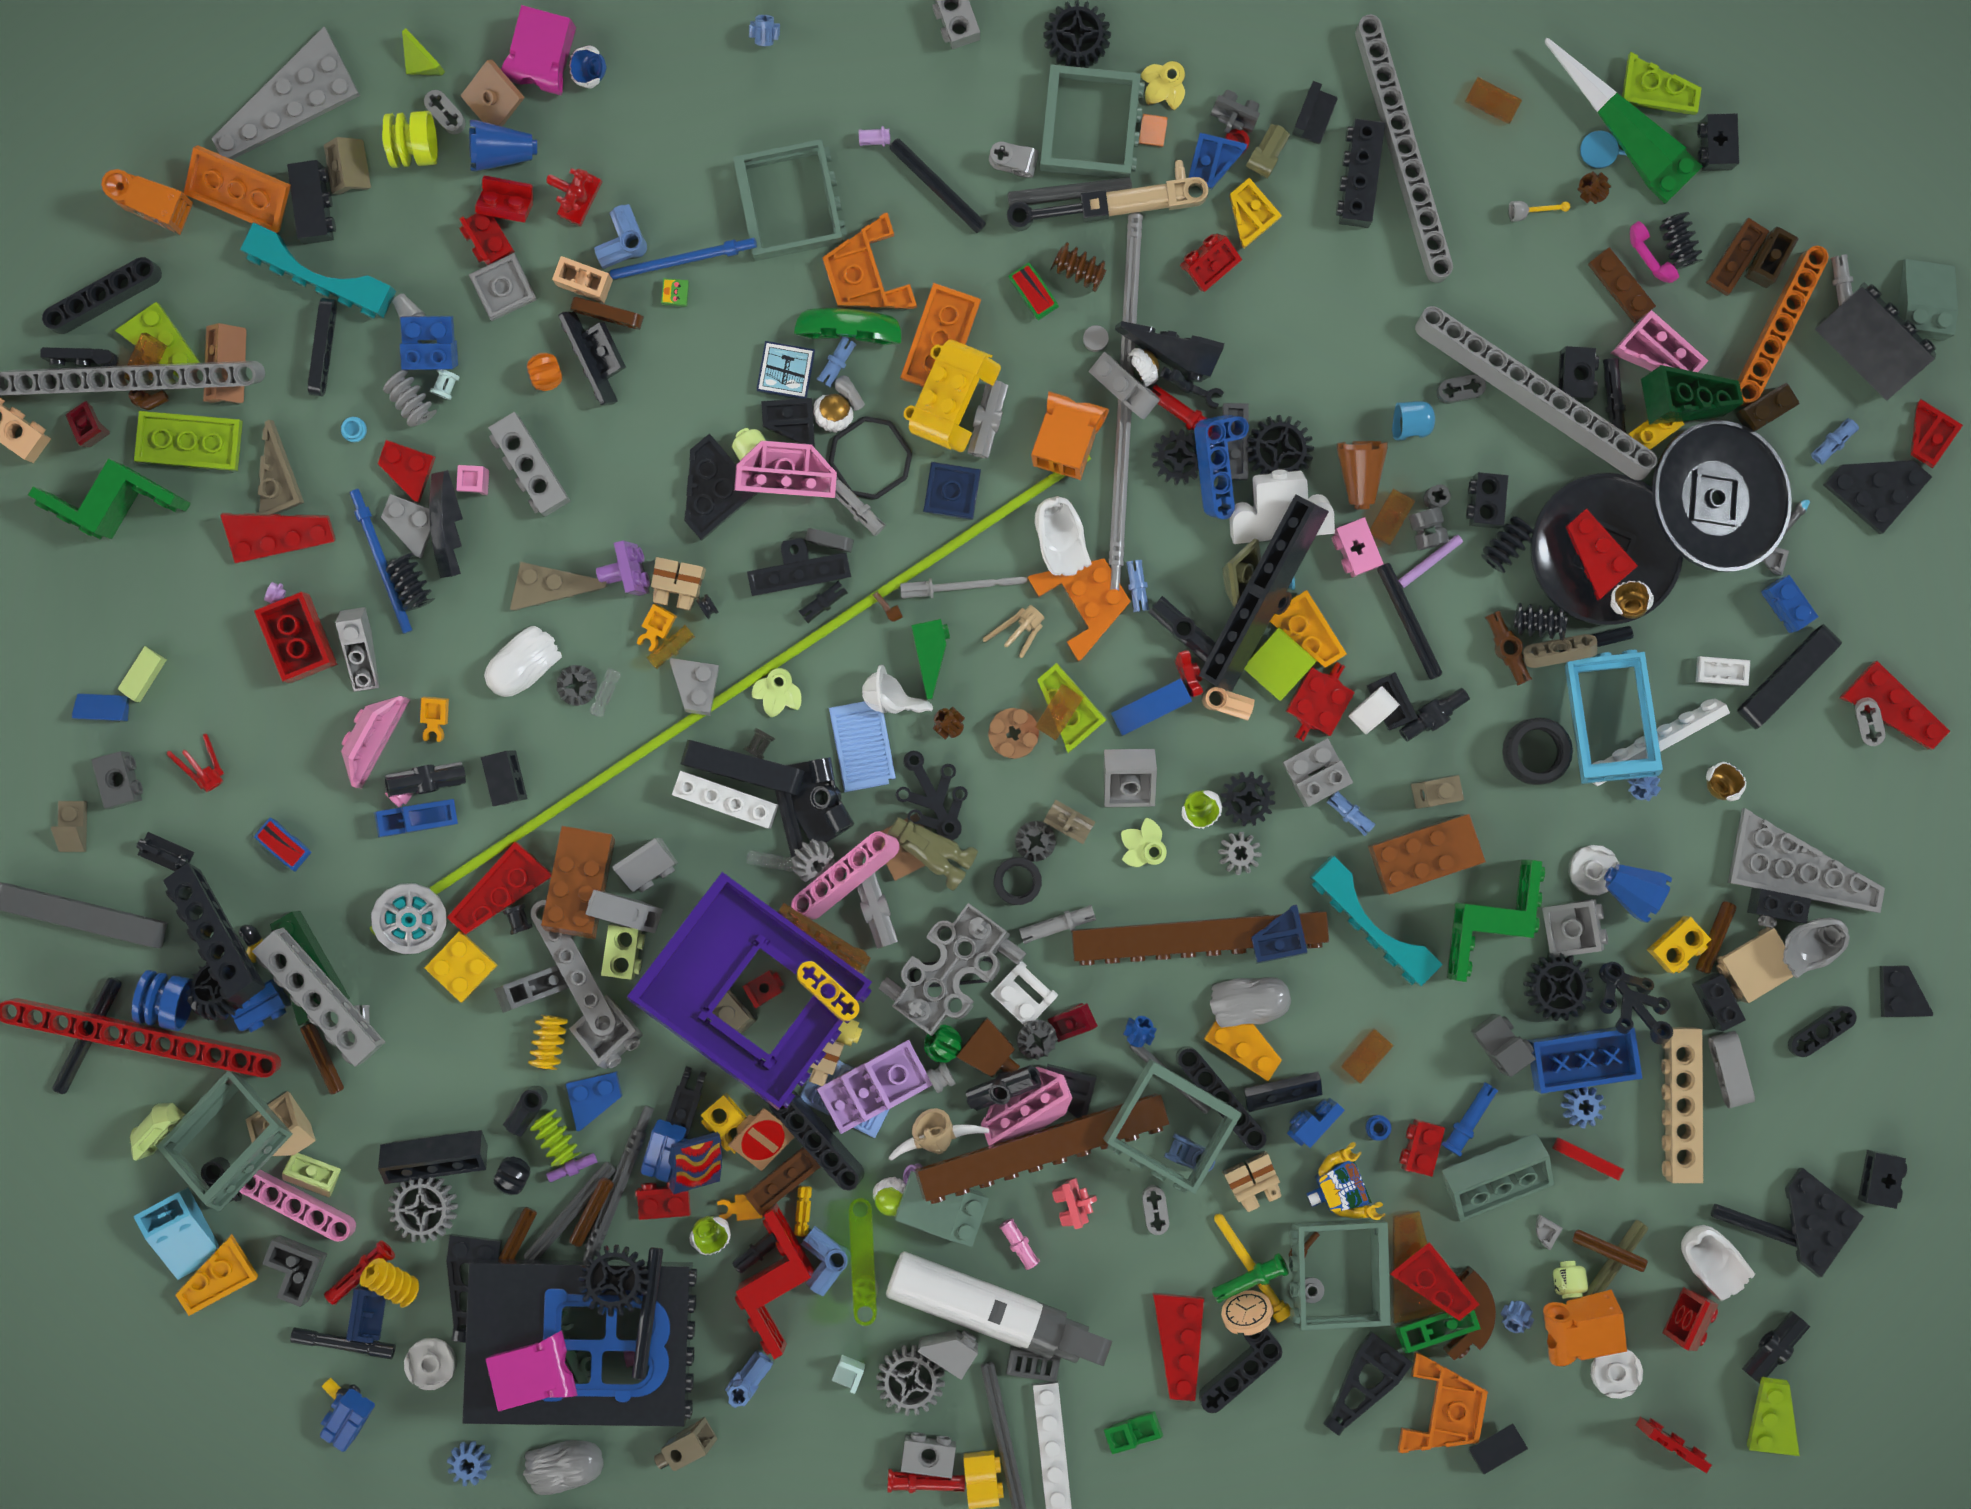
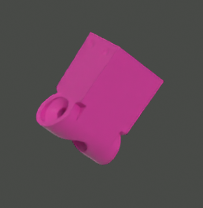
M521 5L510 47V54L504 61L501 70L513 83L520 85L535 84L542 91L562 96L563 72L576 26L568 17Z
M562 1330L540 1343L494 1354L486 1358L498 1411L548 1397L577 1396L573 1374L565 1364L567 1349Z

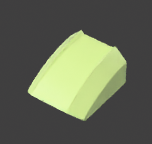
M158 1103L152 1108V1112L143 1122L131 1131V1152L135 1161L154 1154L158 1149L156 1146L181 1121L185 1114L174 1103Z

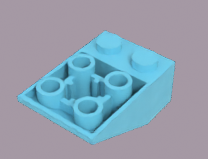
M189 1187L133 1216L145 1240L177 1280L199 1269L220 1247Z

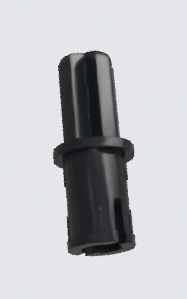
M768 1233L754 1245L751 1243L749 1245L750 1248L732 1262L734 1268L740 1274L758 1260H764L763 1256L776 1247L775 1243L778 1240L774 1233Z

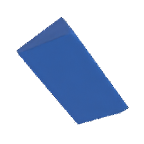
M77 694L72 718L128 721L129 697Z

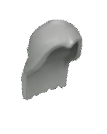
M1829 917L1817 918L1808 924L1794 928L1785 939L1783 962L1788 965L1792 975L1798 978L1803 973L1825 967L1838 958L1848 947L1850 936L1847 926L1842 921Z
M1273 977L1236 978L1214 984L1211 989L1213 992L1211 994L1210 1006L1221 1028L1241 1024L1268 1023L1287 1013L1291 1004L1288 986L1282 980Z
M582 1440L563 1441L544 1448L528 1451L525 1454L527 1461H525L526 1469L523 1471V1475L527 1482L531 1484L533 1491L538 1495L561 1493L581 1487L595 1480L603 1469L602 1452L595 1443Z

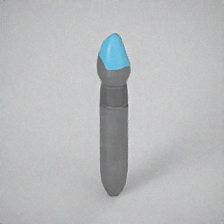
M1803 500L1795 506L1794 511L1790 515L1785 534L1797 522L1800 516L1805 514L1810 504L1809 500Z

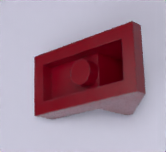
M84 401L65 414L75 439L80 446L92 447L110 434L109 430L98 420L93 407L87 401Z
M1080 1003L1047 1019L1049 1024L1055 1029L1058 1042L1098 1027L1087 1003Z

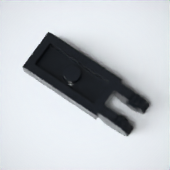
M42 347L40 349V358L48 361L49 365L65 366V362H73L75 366L91 367V363H97L102 367L117 366L119 364V357L106 349Z
M687 1066L680 1085H677L666 1121L670 1122L671 1125L676 1124L686 1128L685 1139L688 1138L707 1075L706 1072L701 1071L697 1078L695 1090L687 1088L686 1085L692 1074V1068Z

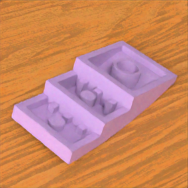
M907 1040L829 1081L824 1086L818 1087L816 1090L838 1132L842 1134L932 1086V1083L910 1041Z

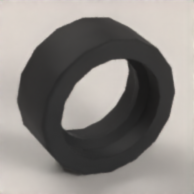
M1013 857L1005 860L997 868L994 875V887L997 894L1005 902L1012 905H1024L1031 902L1039 894L1042 886V876L1038 867L1032 861L1023 857ZM1014 866L1026 868L1033 878L1031 889L1022 896L1009 894L1003 886L1005 872Z

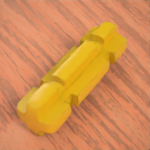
M802 1185L798 1188L797 1197H799V1200H797L795 1218L797 1224H795L794 1230L796 1236L804 1237L808 1235L809 1225H807V1222L810 1219L811 1207L809 1198L812 1195V1187Z

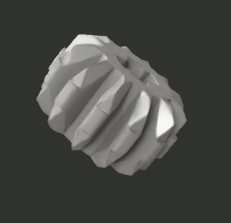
M1239 832L1237 841L1235 835L1231 833L1229 834L1231 843L1226 840L1221 841V844L1227 847V849L1218 850V854H1226V857L1222 858L1219 862L1220 864L1230 862L1226 867V871L1230 872L1236 866L1235 873L1240 875L1242 866L1246 873H1250L1249 863L1255 867L1259 865L1257 861L1253 860V857H1261L1262 853L1254 852L1253 849L1258 848L1260 844L1254 843L1250 845L1254 838L1252 835H1249L1244 841V832ZM1243 847L1245 858L1237 860L1235 858L1237 854L1234 850L1235 848L1241 849Z
M811 839L808 845L802 842V848L795 849L796 856L791 858L793 871L805 882L808 880L813 882L835 864L834 852L831 848H828L825 842H817L814 839Z

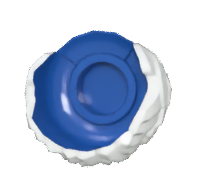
M585 46L576 49L573 55H571L569 64L570 73L572 74L571 79L577 85L588 89L598 85L603 79L607 68L605 59L598 49L593 46Z

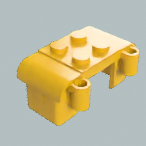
M952 339L946 341L943 346L935 345L931 349V357L935 359V362L915 406L910 405L904 410V418L909 421V431L916 436L947 449L963 452L966 449L972 432L962 428L959 424L979 379L991 386L995 384L1001 366L990 359L993 355Z

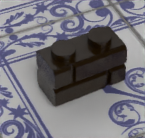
M1775 227L1766 236L1745 277L1763 288H1768L1774 284L1799 238L1780 227Z
M1784 383L1738 411L1736 416L1742 425L1755 432L1800 403L1789 384Z

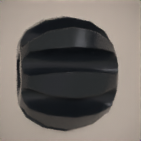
M514 1156L506 1157L502 1160L494 1176L493 1182L495 1187L503 1194L510 1196L518 1195L522 1192L530 1176V1167L521 1158Z

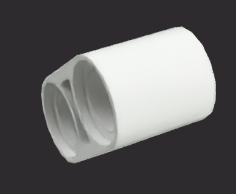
M1381 686L1355 708L1348 717L1366 735L1388 717L1400 704Z

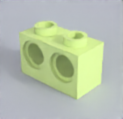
M608 925L601 976L632 980L635 978V974H640L641 960L638 959L639 949H643L645 934H641L642 930L623 925ZM624 932L629 933L632 937V943L628 947L623 946L620 942V936ZM619 958H625L628 961L629 966L625 972L617 969L616 962Z

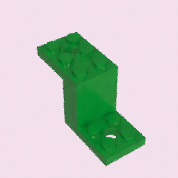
M109 458L79 509L56 495L34 486L28 496L36 500L34 502L36 506L56 514V517L62 521L79 527L78 530L100 540L103 536L110 539L114 537L139 493L174 512L177 509L186 512L191 504L129 467Z
M1521 860L1515 910L1455 903L1447 978L1467 982V977L1471 976L1472 961H1469L1470 951H1473L1475 947V936H1472V931L1534 938V933H1537L1539 930V918H1536L1537 907L1540 908L1542 904V892H1539L1540 882H1543L1545 878V867H1542V861Z

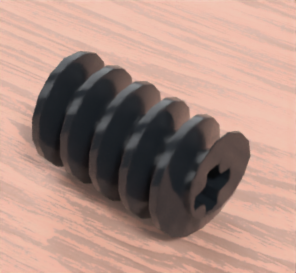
M1689 212L1670 216L1662 220L1661 222L1664 223L1659 227L1660 231H1668L1662 238L1664 241H1671L1665 247L1667 250H1675L1669 255V259L1677 260L1673 263L1676 269L1686 268L1703 260L1696 258L1702 253V250L1693 249L1699 243V240H1690L1696 234V231H1687V228L1693 222L1684 221V218L1690 214Z
M1517 516L1510 518L1511 524H1505L1503 526L1504 532L1499 531L1496 534L1497 539H1492L1490 546H1485L1483 548L1484 554H1481L1482 558L1492 568L1501 573L1506 572L1502 566L1503 563L1509 566L1512 565L1509 559L1510 556L1519 557L1516 552L1517 548L1522 551L1526 550L1522 542L1531 543L1532 541L1529 534H1532L1534 530Z
M408 553L394 559L386 568L388 574H393L390 577V581L398 583L394 588L395 591L402 592L399 595L400 601H407L403 605L405 610L421 608L435 599H427L426 597L432 592L431 589H422L427 583V580H418L423 572H414L413 570L418 565V562H409L414 553Z
M1518 603L1514 629L1517 627L1519 635H1523L1525 629H1528L1529 636L1531 637L1538 630L1540 638H1543L1546 631H1548L1550 639H1553L1556 633H1559V638L1563 641L1566 634L1568 614L1564 616L1563 608H1559L1557 614H1554L1551 606L1544 613L1542 605H1539L1536 612H1533L1532 604H1529L1526 610H1523L1522 603Z

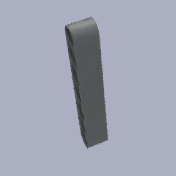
M0 882V911L149 947L162 948L168 926V923L165 921Z

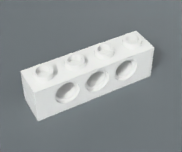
M680 771L672 793L673 796L771 829L779 807L778 804Z

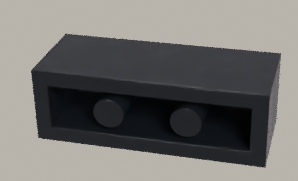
M318 160L287 164L297 239L304 245L334 240L333 232H336V224L334 218L330 216L329 207H333V201L326 187V183L329 182L327 168Z

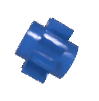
M1138 1016L1135 1020L1129 1018L1123 1035L1127 1036V1041L1132 1046L1142 1048L1145 1043L1148 1045L1152 1044L1157 1028L1153 1027V1023L1149 1018Z

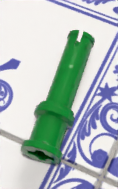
M1278 1253L1274 1255L1273 1259L1263 1264L1260 1262L1256 1263L1253 1270L1217 1287H1213L1212 1292L1215 1298L1218 1297L1216 1301L1221 1303L1260 1283L1261 1285H1267L1270 1283V1280L1280 1275L1287 1276L1289 1270L1285 1260Z

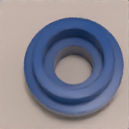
M1374 1115L1366 1122V1133L1373 1140H1384L1391 1133V1123L1382 1115ZM1376 1123L1382 1124V1130L1380 1132L1374 1131V1125Z

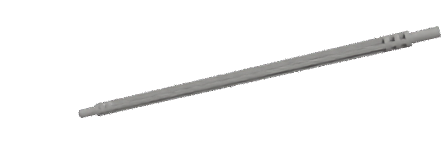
M1141 212L1128 214L1123 321L1134 324L1137 322L1143 221ZM1122 335L1120 365L1134 376V366L1131 363L1133 356L1129 357L1128 354L1135 348V343ZM1119 399L1108 563L1111 566L1110 590L1116 589L1118 591L1121 566H1124L1132 412Z

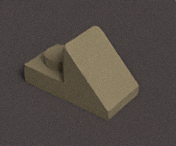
M58 801V826H51V831L59 852H86L87 801Z

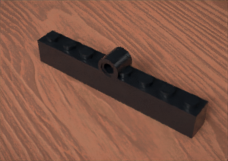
M1295 494L1199 674L1200 677L1219 688L1233 691L1274 613L1280 615L1289 607L1292 595L1287 589L1329 513L1328 510Z

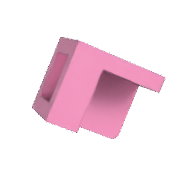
M458 465L456 490L458 492H474L488 495L489 470L483 466Z

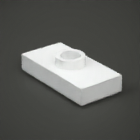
M1699 656L1697 657L1696 682L1749 686L1750 660Z

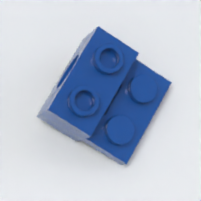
M453 316L400 317L402 343L400 344L401 370L454 369L458 366L457 340L454 338ZM421 340H437V343H422Z

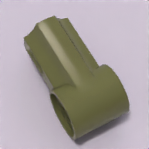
M1271 124L1259 147L1256 146L1246 167L1268 179L1290 133L1279 125Z

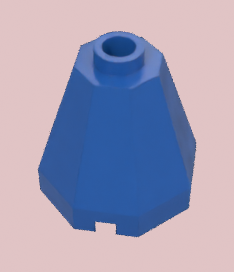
M1617 864L1615 867L1611 866L1604 876L1606 881L1605 887L1634 918L1645 923L1652 919L1648 917L1651 912L1656 915L1670 891V886L1666 885V882L1672 881L1670 876L1661 872Z

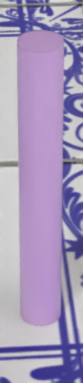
M1455 535L1450 539L1449 543L1442 545L1398 580L1401 587L1404 589L1463 543L1461 537Z

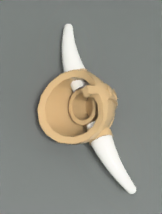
M938 1108L928 1109L922 1112L913 1124V1137L900 1144L890 1154L889 1160H893L907 1151L921 1148L937 1155L942 1154L949 1147L951 1140L967 1134H987L989 1129L976 1125H952L949 1115L944 1110Z

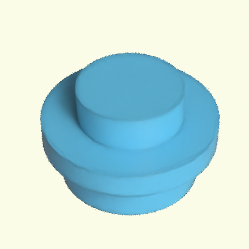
M349 417L341 425V434L349 442H359L366 436V424L358 417Z

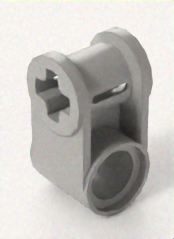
M997 142L990 150L989 162L996 170L1013 173L1025 178H1032L1039 151L1027 146ZM999 152L1004 153L1002 160H998Z

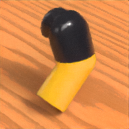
M243 925L239 929V935L248 946L246 953L251 962L256 963L257 956L252 951L263 939L254 926Z
M332 1378L321 1386L334 1400L339 1394L344 1396L349 1389H354L361 1394V1390L357 1385L352 1384L349 1388H341Z

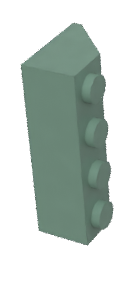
M1537 1133L1523 1136L1517 1141L1498 1146L1492 1151L1482 1155H1475L1467 1161L1453 1164L1442 1170L1445 1186L1460 1222L1554 1185L1550 1156Z

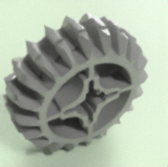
M436 1177L428 1179L419 1178L418 1180L410 1179L409 1182H400L402 1188L395 1187L393 1189L397 1196L389 1198V1201L395 1204L388 1208V1212H395V1215L390 1218V1222L398 1221L399 1224L394 1229L398 1231L403 1228V1238L411 1233L412 1242H415L419 1235L422 1243L427 1242L428 1236L432 1241H435L437 1233L440 1236H444L446 1234L445 1228H452L453 1224L449 1219H456L457 1214L451 1210L457 1209L458 1204L451 1203V1200L455 1199L457 1195L448 1194V1191L452 1188L451 1185H447L445 1188L442 1187L445 1179L440 1178L437 1182H435ZM418 1188L419 1193L416 1195V1201L405 1204L408 1193L412 1189ZM427 1189L433 1191L440 1201L432 1200ZM422 1203H425L424 1206L427 1205L430 1208L424 1213L417 1207ZM442 1211L439 1222L435 1226L428 1227L431 1213ZM406 1214L413 1215L417 1220V1225L413 1224Z
M903 1345L902 1354H899L898 1350L893 1349L892 1355L894 1359L886 1355L884 1360L888 1365L880 1364L879 1370L884 1373L876 1375L877 1380L883 1381L877 1384V1390H885L880 1394L881 1400L889 1397L890 1399L887 1401L886 1406L889 1408L895 1403V1412L899 1413L901 1407L905 1408L906 1416L909 1415L910 1409H914L915 1415H919V1407L921 1406L925 1412L929 1411L927 1402L936 1405L937 1400L934 1396L941 1397L943 1394L937 1387L945 1386V1381L938 1379L945 1375L944 1370H936L940 1367L934 1362L932 1363L931 1360L922 1354L916 1353V1345H912L911 1352H907L906 1345ZM915 1361L909 1369H895L902 1362ZM921 1365H924L930 1372L932 1378L931 1385L926 1383V1380L919 1375ZM915 1370L916 1383L912 1382V1385H909L906 1390L907 1379L905 1377L909 1378V1375H913ZM889 1376L895 1377V1381L902 1385L900 1395L896 1394L892 1389ZM913 1391H926L919 1398L907 1399Z

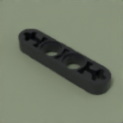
M321 298L319 302L308 378L309 395L323 397L326 392L337 315V302L335 299Z

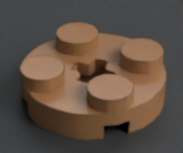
M1009 708L999 712L990 723L988 737L992 748L997 753L1007 758L1018 759L1028 755L1033 750L1038 741L1039 729L1036 720L1025 710ZM1013 726L1015 729H1020L1021 733L1018 734V740L1014 741L1012 737H1007L1006 734L1010 732L1009 727Z

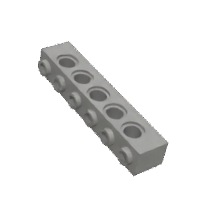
M284 928L274 930L252 951L257 956V962L274 975V981L290 993L291 1000L306 1011L310 1022L323 1030L326 1040L339 1048L343 1059L347 1063L353 1064L355 1067L364 1063L386 1043ZM281 954L287 960L286 966H283L280 962ZM298 973L301 974L304 979L303 985H300L297 982ZM314 993L319 994L321 998L320 1005L314 1001ZM331 1012L338 1016L337 1024L331 1020ZM349 1031L355 1035L354 1043L348 1039Z

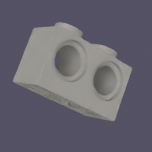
M935 0V4L932 5L937 20L941 19L944 26L940 28L945 43H950L952 50L980 40V30L969 0ZM952 2L958 7L953 11H949L945 8V5ZM956 26H963L966 31L963 34H956L953 29Z

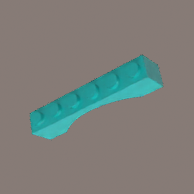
M254 222L240 249L247 255L246 259L258 266L263 262L270 266V271L280 276H283L284 273L293 276L292 281L304 287L308 283L316 287L315 292L325 297H329L332 294L338 297L337 302L349 308H352V305L361 308V313L373 319L376 315L381 318L385 317L396 293V290L390 285L368 275L358 278L337 279L314 273L296 261L288 250L283 238Z
M1330 856L1310 876L1314 881L1311 884L1312 887L1321 895L1326 893L1332 899L1329 902L1330 905L1339 913L1344 911L1350 917L1347 920L1348 923L1357 931L1362 929L1368 935L1365 938L1366 941L1375 949L1380 947L1386 953L1383 958L1393 967L1398 965L1404 971L1401 976L1410 985L1416 983L1422 986L1443 965L1425 946L1400 942L1388 936L1373 924L1358 901L1354 888L1353 874L1335 856Z

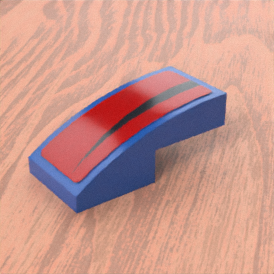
M271 817L254 836L267 850L295 872L312 853L297 837L291 835L277 820Z

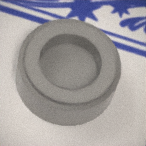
M1094 325L1085 331L1083 343L1088 350L1099 352L1107 346L1109 336L1103 327Z

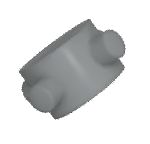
M1760 915L1758 925L1774 928L1777 925V921H1775L1776 918Z

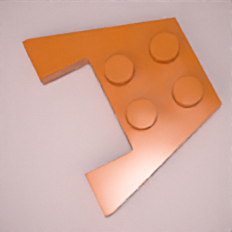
M888 213L882 214L879 219L861 229V232L851 239H847L822 257L838 307L917 308L910 284L884 291L870 247L871 243L894 237Z
M1105 558L1091 561L1092 564L1089 567H1084L1081 571L1078 570L1077 574L1073 576L1053 575L1050 571L1027 577L1038 597L1062 584L1088 626L1087 630L1066 642L1078 662L1083 659L1131 602L1120 583L1119 591L1116 589L1110 590L1111 568Z
M1415 1352L1411 1375L1437 1381L1428 1432L1401 1427L1398 1452L1409 1453V1451L1414 1450L1423 1451L1435 1447L1479 1443L1488 1391L1423 1354Z

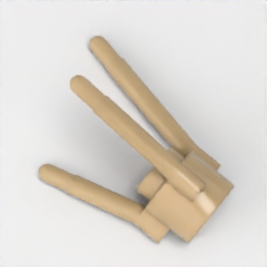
M1029 605L1026 610L1021 608L1016 615L983 638V642H987L1020 619L1018 621L1020 627L1009 637L1004 646L1009 647L1025 629L1029 632L1033 629L1019 654V657L1023 658L1037 632L1043 627L1040 623L1045 618L1032 605Z

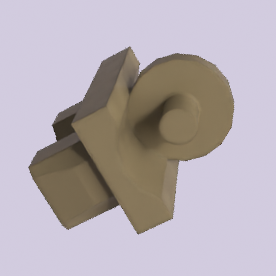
M1057 800L1054 801L1043 821L1081 844H1084L1095 824V821Z

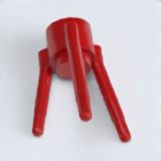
M203 734L214 769L208 766L202 770L186 750H183L182 753L196 770L197 774L171 751H168L167 755L197 783L200 789H204L207 793L224 782L221 776L225 773L219 766L208 735Z

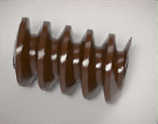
M1066 242L1060 248L1051 270L1057 265V274L1060 275L1066 270L1067 279H1070L1075 274V283L1078 284L1084 279V287L1088 288L1093 283V292H1096L1107 271L1104 269L1105 261L1102 260L1096 265V256H1093L1088 261L1086 260V251L1078 256V247H1075L1070 252L1068 251L1069 243Z

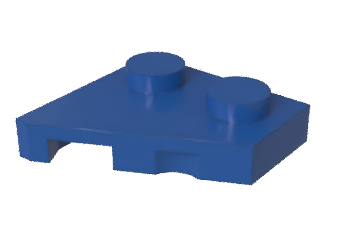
M1200 133L1188 178L1200 177L1207 183L1208 189L1212 190L1246 150L1247 144Z
M617 1071L566 1083L576 1131H581L622 1097Z

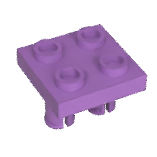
M624 540L615 542L617 563L596 568L599 582L606 581L607 584L623 581L625 593L638 596L649 594L650 579L647 572L643 570L644 554L642 549L637 544Z

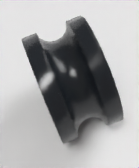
M708 594L704 595V599L696 600L708 619L711 618L712 613H719Z

